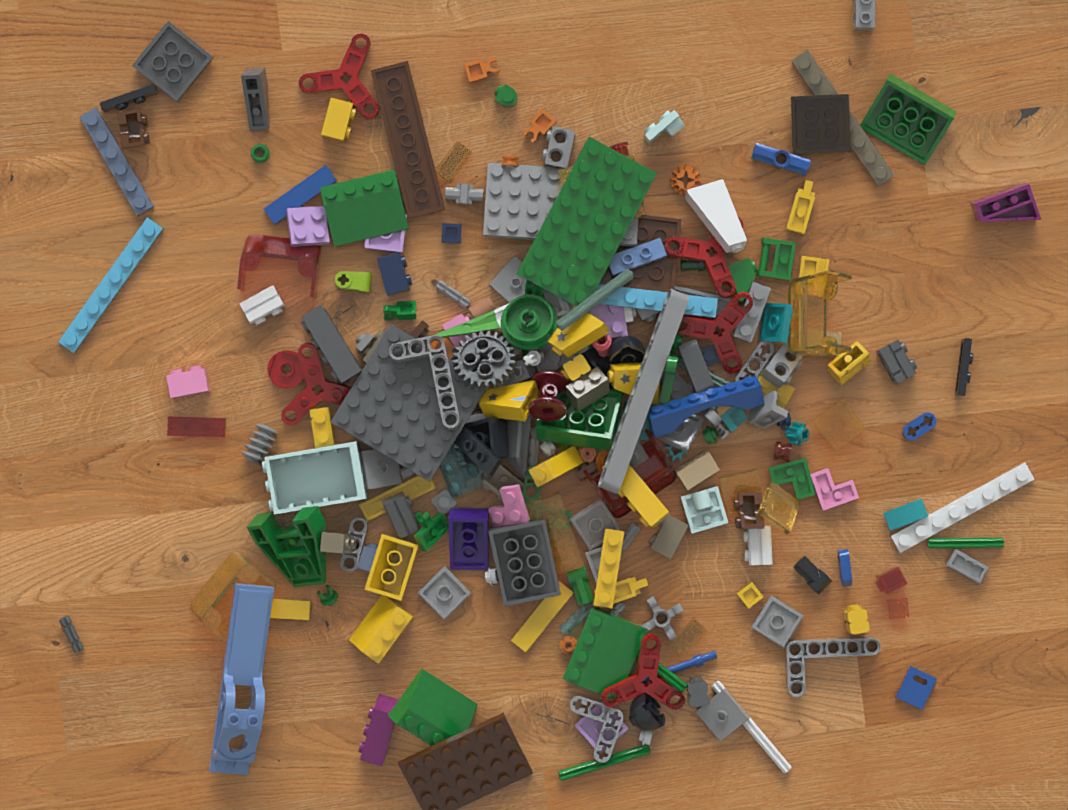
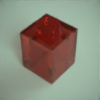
M895 566L877 575L878 581L875 582L879 591H884L885 594H889L907 584L899 566Z

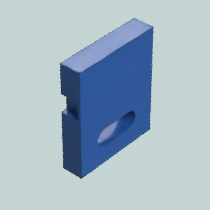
M910 666L903 679V684L895 697L922 710L937 678ZM917 675L927 682L923 685L915 681L913 677Z

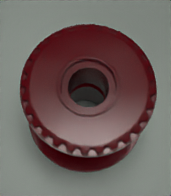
M543 371L534 374L530 381H536L540 395L538 399L533 400L529 404V413L534 418L543 421L563 418L567 412V407L562 401L557 399V394L566 390L568 380L561 373L553 371Z

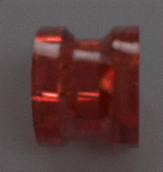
M776 441L773 460L783 459L784 462H789L792 444H782L780 441Z

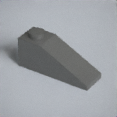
M265 67L246 68L241 75L249 128L250 130L269 129L268 83Z

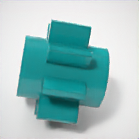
M793 421V425L787 426L785 436L789 439L788 443L801 446L802 442L808 440L809 430L805 428L806 424Z
M664 446V448L668 449L669 452L665 456L667 457L671 455L672 462L675 461V457H678L679 460L682 461L681 455L688 454V452L681 450V452L677 453L675 456L673 455V451H671V447L673 446Z

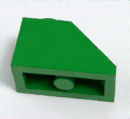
M750 258L728 265L736 285V294L740 292L748 293L756 276L757 268L755 262L750 261ZM740 298L738 302L744 301L745 298Z

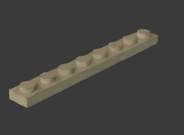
M809 50L804 51L792 60L815 95L838 94ZM850 111L851 147L877 185L880 186L895 174Z

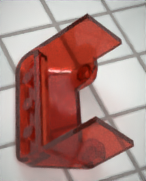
M256 234L248 236L240 258L237 289L244 291L246 271H253L258 268L260 256L298 260L299 273L304 277L312 278L310 297L316 299L322 252L321 246L291 247L290 238Z
M646 428L644 432L650 441L644 443L642 447L649 459L633 467V469L656 495L676 480L677 473L660 445ZM586 469L583 471L614 518H621L632 511L627 505L629 500L625 496L621 498L618 493L615 494L598 487L601 474L592 479Z

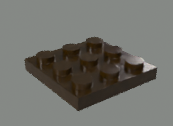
M849 94L791 96L793 154L851 152Z

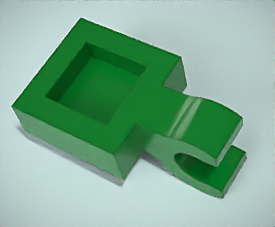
M416 301L397 302V306L384 305V320L390 321L396 316L397 320L416 319Z

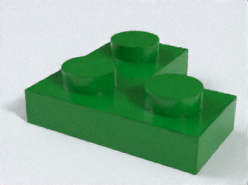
M806 458L768 468L773 486L792 481L796 500L816 495Z

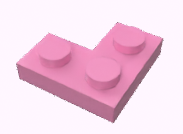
M829 468L810 474L822 511L859 498L853 480L835 486Z
M520 485L501 487L499 491L504 505L491 506L488 509L493 527L527 523L530 518Z

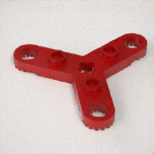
M361 33L352 38L340 69L303 74L298 83L300 89L305 93L342 89L363 117L367 119L376 117L379 112V106L358 79L371 46L369 37ZM360 38L366 40V46L362 49L356 47V41ZM345 73H347L349 77H352L350 80H348L347 84H345V82L341 80V78L344 77ZM310 78L313 80L314 84L311 88L303 86L305 79ZM365 105H374V112L366 114L364 112Z
M738 217L743 228V221L740 217ZM676 236L669 237L665 241L664 249L667 255L704 262L716 293L720 297L729 298L734 294L736 285L723 256L725 250L714 236L708 242ZM670 242H675L678 245L677 251L670 250ZM710 249H713L712 251L713 253H716V255L709 257V253L706 252H708ZM721 284H728L731 289L730 292L727 293L721 290Z
M747 292L736 294L715 319L683 315L682 321L684 320L686 326L679 328L677 334L711 339L725 371L735 374L741 370L742 359L731 331L745 317L747 312L751 310L753 298ZM740 298H747L749 303L746 306H740L738 300ZM717 326L720 329L724 328L721 334L714 332ZM735 359L738 365L736 367H729L727 362Z
M309 342L301 344L298 349V357L307 386L282 410L281 418L287 425L297 424L320 400L341 405L352 388L325 379L318 351L314 344ZM307 347L311 348L313 355L311 357H304L302 350ZM317 384H320L323 391L315 393L313 386L316 387ZM287 411H294L297 415L296 418L288 420L285 416Z
M648 634L641 640L637 673L603 690L601 700L605 706L612 708L643 693H647L672 710L683 707V704H685L684 695L657 676L661 642L656 635ZM650 640H655L656 644L653 648L649 649L646 647ZM648 677L650 681H647L644 685L642 680H645V678ZM609 693L616 694L613 701L606 700ZM674 695L679 696L680 699L677 703H670Z

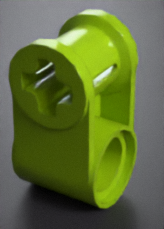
M341 271L335 276V283L340 289L357 292L371 291L372 273ZM342 275H346V279H349V282H345V285H341V282L338 281L339 278H342Z

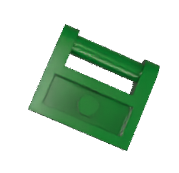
M761 238L762 251L759 270H757L756 276L790 281L796 243ZM770 245L776 246L772 272L766 271Z

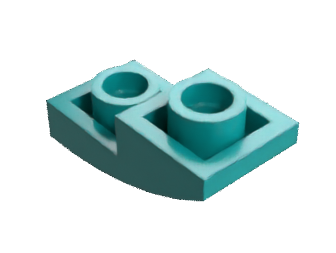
M922 498L883 513L890 531L929 516Z

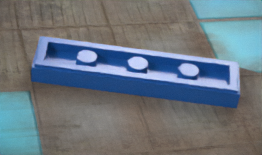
M325 165L266 206L264 210L274 225L287 217V208H300L321 193L320 187L332 185L337 180Z

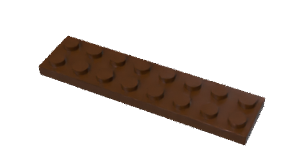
M408 61L371 70L408 219L445 210Z

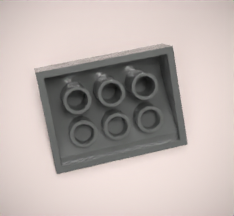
M545 519L499 526L488 530L504 607L561 595Z

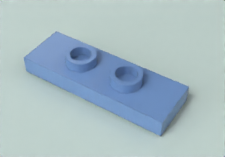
M658 238L614 254L609 268L612 276H615L626 269L632 270L665 258L667 254L661 239Z

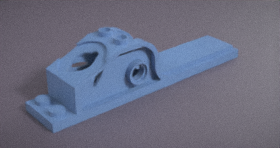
M239 583L234 585L210 758V772L248 775L249 764L254 763L265 707L262 673L274 587ZM235 685L251 686L250 705L247 709L235 708ZM240 734H244L242 749H230L229 741Z

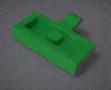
M419 511L415 515V519L423 527L414 535V538L421 551L427 552L449 530V524L443 513L437 512L432 518L428 512L422 514Z

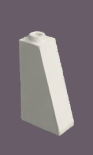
M724 180L688 189L685 195L686 201L725 252L732 251L736 253L743 250L747 239Z

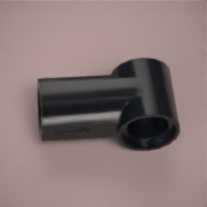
M803 556L793 567L818 595L832 582L806 556Z

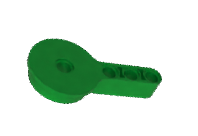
M526 280L525 294L513 299L506 306L502 313L500 324L503 336L512 346L521 350H536L549 343L548 340L558 328L556 325L558 316L553 305L544 297L545 289L539 286H531L533 283ZM529 317L533 318V320L529 322L528 325H526V322L524 320Z

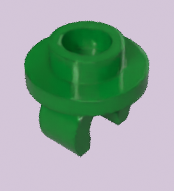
M325 585L327 593L322 594L320 591H317V594L321 598L320 602L323 606H331L337 601L338 593L329 585Z

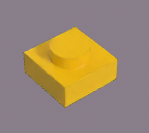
M752 581L737 592V595L748 609L763 598V595Z

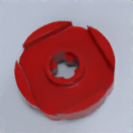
M284 350L278 352L269 360L267 367L268 375L276 386L289 389L298 386L303 381L304 374L298 353ZM287 364H290L292 372L284 375L282 366L286 367Z

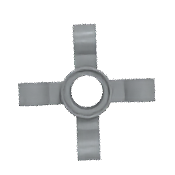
M654 596L647 599L654 612L653 619L640 626L647 628V631L655 626L663 627L670 640L677 637L669 623L671 617L683 611L681 604L678 603L672 608L665 610L659 607ZM659 613H665L667 620L664 623H659L656 620V616Z

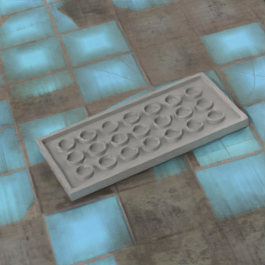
M488 163L483 237L534 240L572 168H567L566 170L547 166L519 165L517 167L510 165L502 166L500 163ZM639 209L619 246H637Z

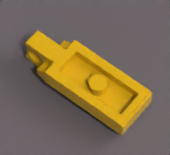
M805 180L803 189L798 188L786 230L805 234L815 200V193L811 192L812 181Z
M635 577L618 581L616 583L613 604L640 594V588L648 586L647 579L644 578L637 581Z

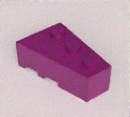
M1028 183L1016 185L970 203L976 221L1041 220L1030 184Z
M379 694L375 707L370 708L368 718L371 719L370 725L366 724L363 733L366 736L365 742L361 741L358 751L362 753L361 761L383 766L395 724L388 714L399 699Z

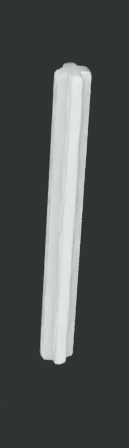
M716 681L711 686L717 694L725 688L720 681ZM749 718V720L743 723L744 727L781 771L787 773L792 768L791 765L754 721Z

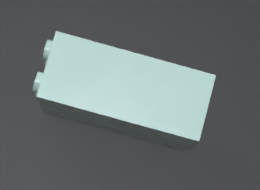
M355 441L264 457L265 461L262 462L263 472L268 475V480L265 481L267 492L271 493V500H269L270 511H274L275 515L298 511L305 507H321L367 499L368 493L365 490L359 442Z

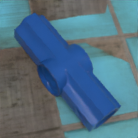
M759 143L755 144L751 156L753 160L806 176L811 162L810 159ZM783 155L786 158V162L779 164L776 161V156Z

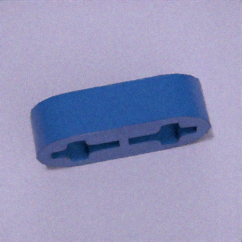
M930 412L919 415L903 427L902 434L907 440L919 438L936 425V417ZM924 416L932 418L930 426L926 424L921 427L920 424L924 422ZM917 426L919 428L914 432V437L907 435L908 427L915 428Z
M848 549L838 550L842 586H851L852 573Z

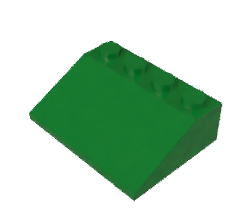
M890 73L860 125L864 131L925 165L952 123L956 111Z
M395 170L320 187L334 247L363 241L368 238L380 237L381 235L397 233L402 230H409Z
M610 389L608 394L579 412L568 401L566 390L557 394V399L566 405L567 412L563 418L553 421L537 419L535 427L537 440L610 451L617 433L623 392Z
M592 607L563 679L582 688L602 694L604 689L629 677L640 650L641 640L646 635L648 629L599 607ZM609 693L607 696L615 699L616 694Z
M421 668L388 716L396 725L433 746L469 729L478 704Z

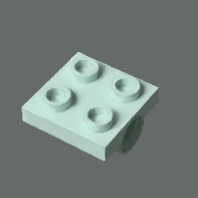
M675 110L671 113L667 111L660 117L657 125L653 123L645 130L643 140L649 145L664 131L673 137L685 127V124Z
M718 486L681 496L691 534L728 523Z

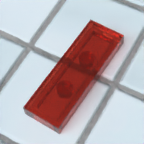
M168 416L167 436L226 437V418Z

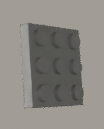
M168 21L132 66L178 102L212 61L213 57Z

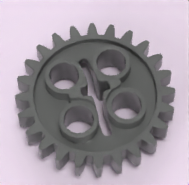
M480 330L478 336L472 332V338L466 335V342L459 341L460 347L456 346V353H453V359H455L453 360V366L455 367V373H459L458 379L464 378L465 385L470 382L471 388L478 385V390L482 386H485L486 390H488L489 385L496 388L497 382L503 385V378L509 380L508 373L513 374L512 367H515L514 360L516 358L515 354H513L514 348L510 347V342H504V336L498 338L497 332L491 336L490 330H488L486 335H483L482 330ZM482 346L487 347L484 350L479 349ZM495 357L502 358L501 360H494ZM468 360L475 361L473 363H467ZM489 371L488 374H482L481 372Z

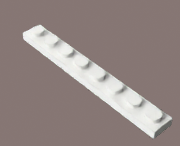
M1024 462L929 514L928 517L920 519L894 533L890 537L899 553L1031 482L1034 480V477Z

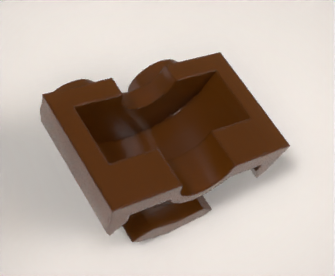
M141 109L117 112L122 149L150 144L149 133L145 132V126H148L146 114L142 115Z
M762 492L738 493V499H734V510H737L738 517H735L736 528H765L764 515L762 513Z

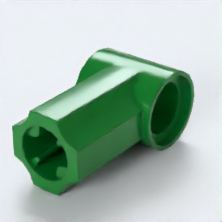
M584 564L565 570L570 586L573 587L578 605L594 601Z

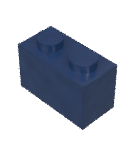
M398 252L377 258L387 296L410 291L409 286L412 285L410 274L406 275L404 267H407L405 256H401Z

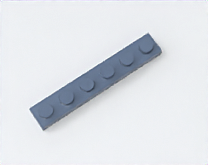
M95 107L80 116L136 215L140 216L154 207L153 203L99 110Z

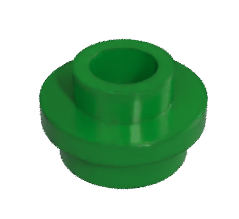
M257 144L251 150V157L257 163H264L270 157V150L264 144ZM258 151H264L263 157L257 156Z
M707 426L702 431L703 436L709 445L712 443L716 444L719 438L715 428Z

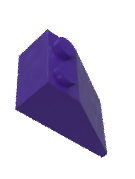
M450 508V570H488L489 508Z

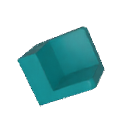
M734 406L730 407L720 416L722 423L730 432H733L748 418L740 407Z

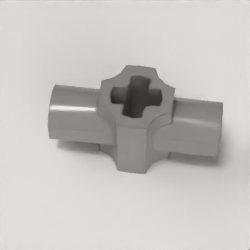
M457 184V188L446 187L445 200H456V204L472 205L473 201L483 202L484 189H473V185Z

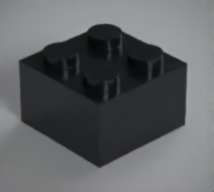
M488 417L465 424L464 427L469 428L500 459L509 457L506 422L504 419ZM464 453L465 463L477 465Z

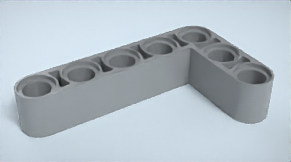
M432 335L392 344L389 348V355L396 363L430 357L443 425L447 430L457 429L460 424V418L443 338L438 335ZM434 341H439L442 344L437 350L431 348V343ZM414 345H421L422 351L420 353H413L412 347ZM397 348L403 350V355L400 357L393 356V351ZM437 360L445 362L443 368H436L434 364ZM442 378L449 381L448 386L440 387L438 385L439 380ZM450 397L453 402L450 406H444L442 400ZM454 416L457 421L454 425H448L446 418Z
M873 637L806 639L787 642L785 646L787 691L793 697H801L805 693L804 658L876 655L881 649L880 642ZM869 641H874L876 644V648L873 651H868L866 648ZM834 642L837 644V650L834 653H830L828 646ZM850 642H855L857 645L854 652L847 650V645ZM813 643H816L818 645V651L814 654H811L809 652V646ZM797 644L799 651L793 655L790 653L789 648L791 645ZM799 664V672L796 674L791 673V665ZM794 683L801 685V689L797 693L791 691V686Z

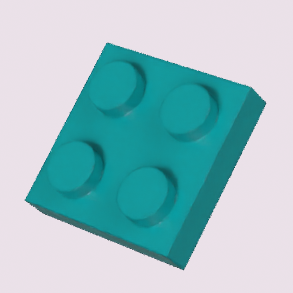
M781 303L765 304L759 341L787 343L790 334L789 328L793 314V305Z

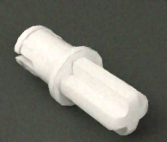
M541 350L530 351L523 358L526 361L525 365H538L544 360V353H540Z

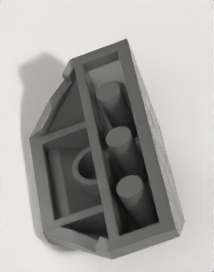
M531 414L528 415L526 421L507 419L506 422L509 457L506 459L523 478H526Z

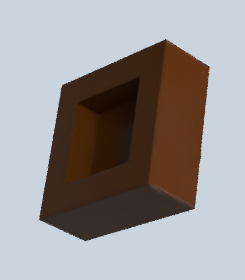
M422 320L410 335L416 339L425 337L429 332L427 329L429 325Z
M585 463L578 468L579 471L576 474L582 482L598 471L593 463L590 465Z

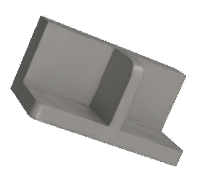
M772 391L763 396L765 404L751 408L749 423L764 430L787 418L788 411L779 407L776 402L778 392Z

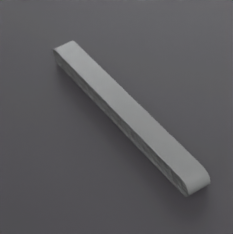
M670 289L667 293L600 476L599 488L615 494L621 488L687 307L689 295Z

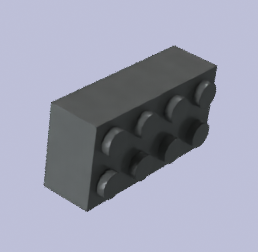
M320 305L303 315V322L301 324L308 334L311 332L313 335L311 341L316 349H321L324 353L321 357L325 364L332 366L333 371L331 373L335 380L345 384L360 375L362 368L326 309Z

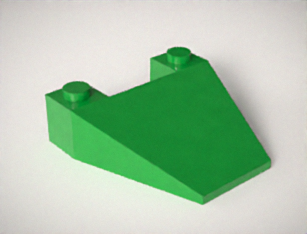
M318 506L302 508L292 520L294 526L280 527L273 512L260 513L254 517L246 527L253 541L294 587L326 583V552H320L322 532H326V521Z

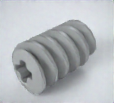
M256 424L255 426L259 431H252L255 438H248L252 444H245L248 452L241 451V454L246 459L261 466L258 460H265L261 454L269 453L265 447H272L269 440H276L273 433L279 434V432L265 424Z

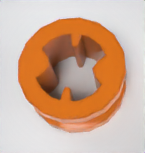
M502 156V159H504L502 166H519L517 160H519L518 156Z

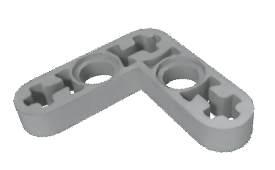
M580 695L572 697L570 709L573 712L603 722L593 754L598 762H607L611 757L623 722L622 711L615 707L608 708L604 703ZM581 699V703L586 706L587 702H591L588 707V713H584L585 708L579 707L578 710L575 709L573 702ZM595 705H599L602 708V713L599 716H594L591 713V708ZM614 712H618L620 717L614 723V726H618L617 729L606 726V723L611 724L612 718L609 715L614 714ZM604 731H613V739L605 740L603 738ZM600 741L605 744H611L610 748L606 746L605 753L608 755L603 756L602 759L599 758L597 751H601L603 748V744H599Z

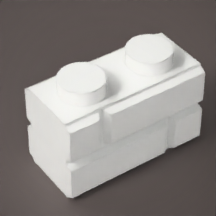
M274 285L239 303L250 324L255 323L256 326L265 322V317L268 315L276 316L283 312L282 308L285 307Z
M765 526L764 529H747V531H743L744 542H747L748 550H744V560L748 561V565L773 564L771 526Z

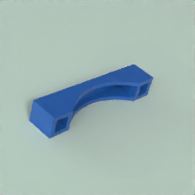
M756 376L746 377L737 382H730L724 386L710 388L707 391L691 394L681 399H674L662 405H655L649 408L647 414L650 430L655 438L673 433L687 418L711 407L734 406L748 410L764 405L762 387Z

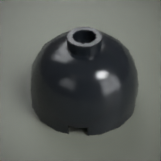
M622 336L611 343L608 351V360L610 364L641 363L646 350L642 342L636 337Z
M646 693L634 698L630 705L629 716L633 726H637L643 731H653L665 725L664 713L660 715L657 708H661L655 698Z

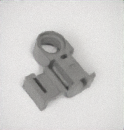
M707 408L701 413L712 426H718L716 430L720 429L719 433L724 432L719 437L723 440L729 434L720 424L722 418L715 411Z

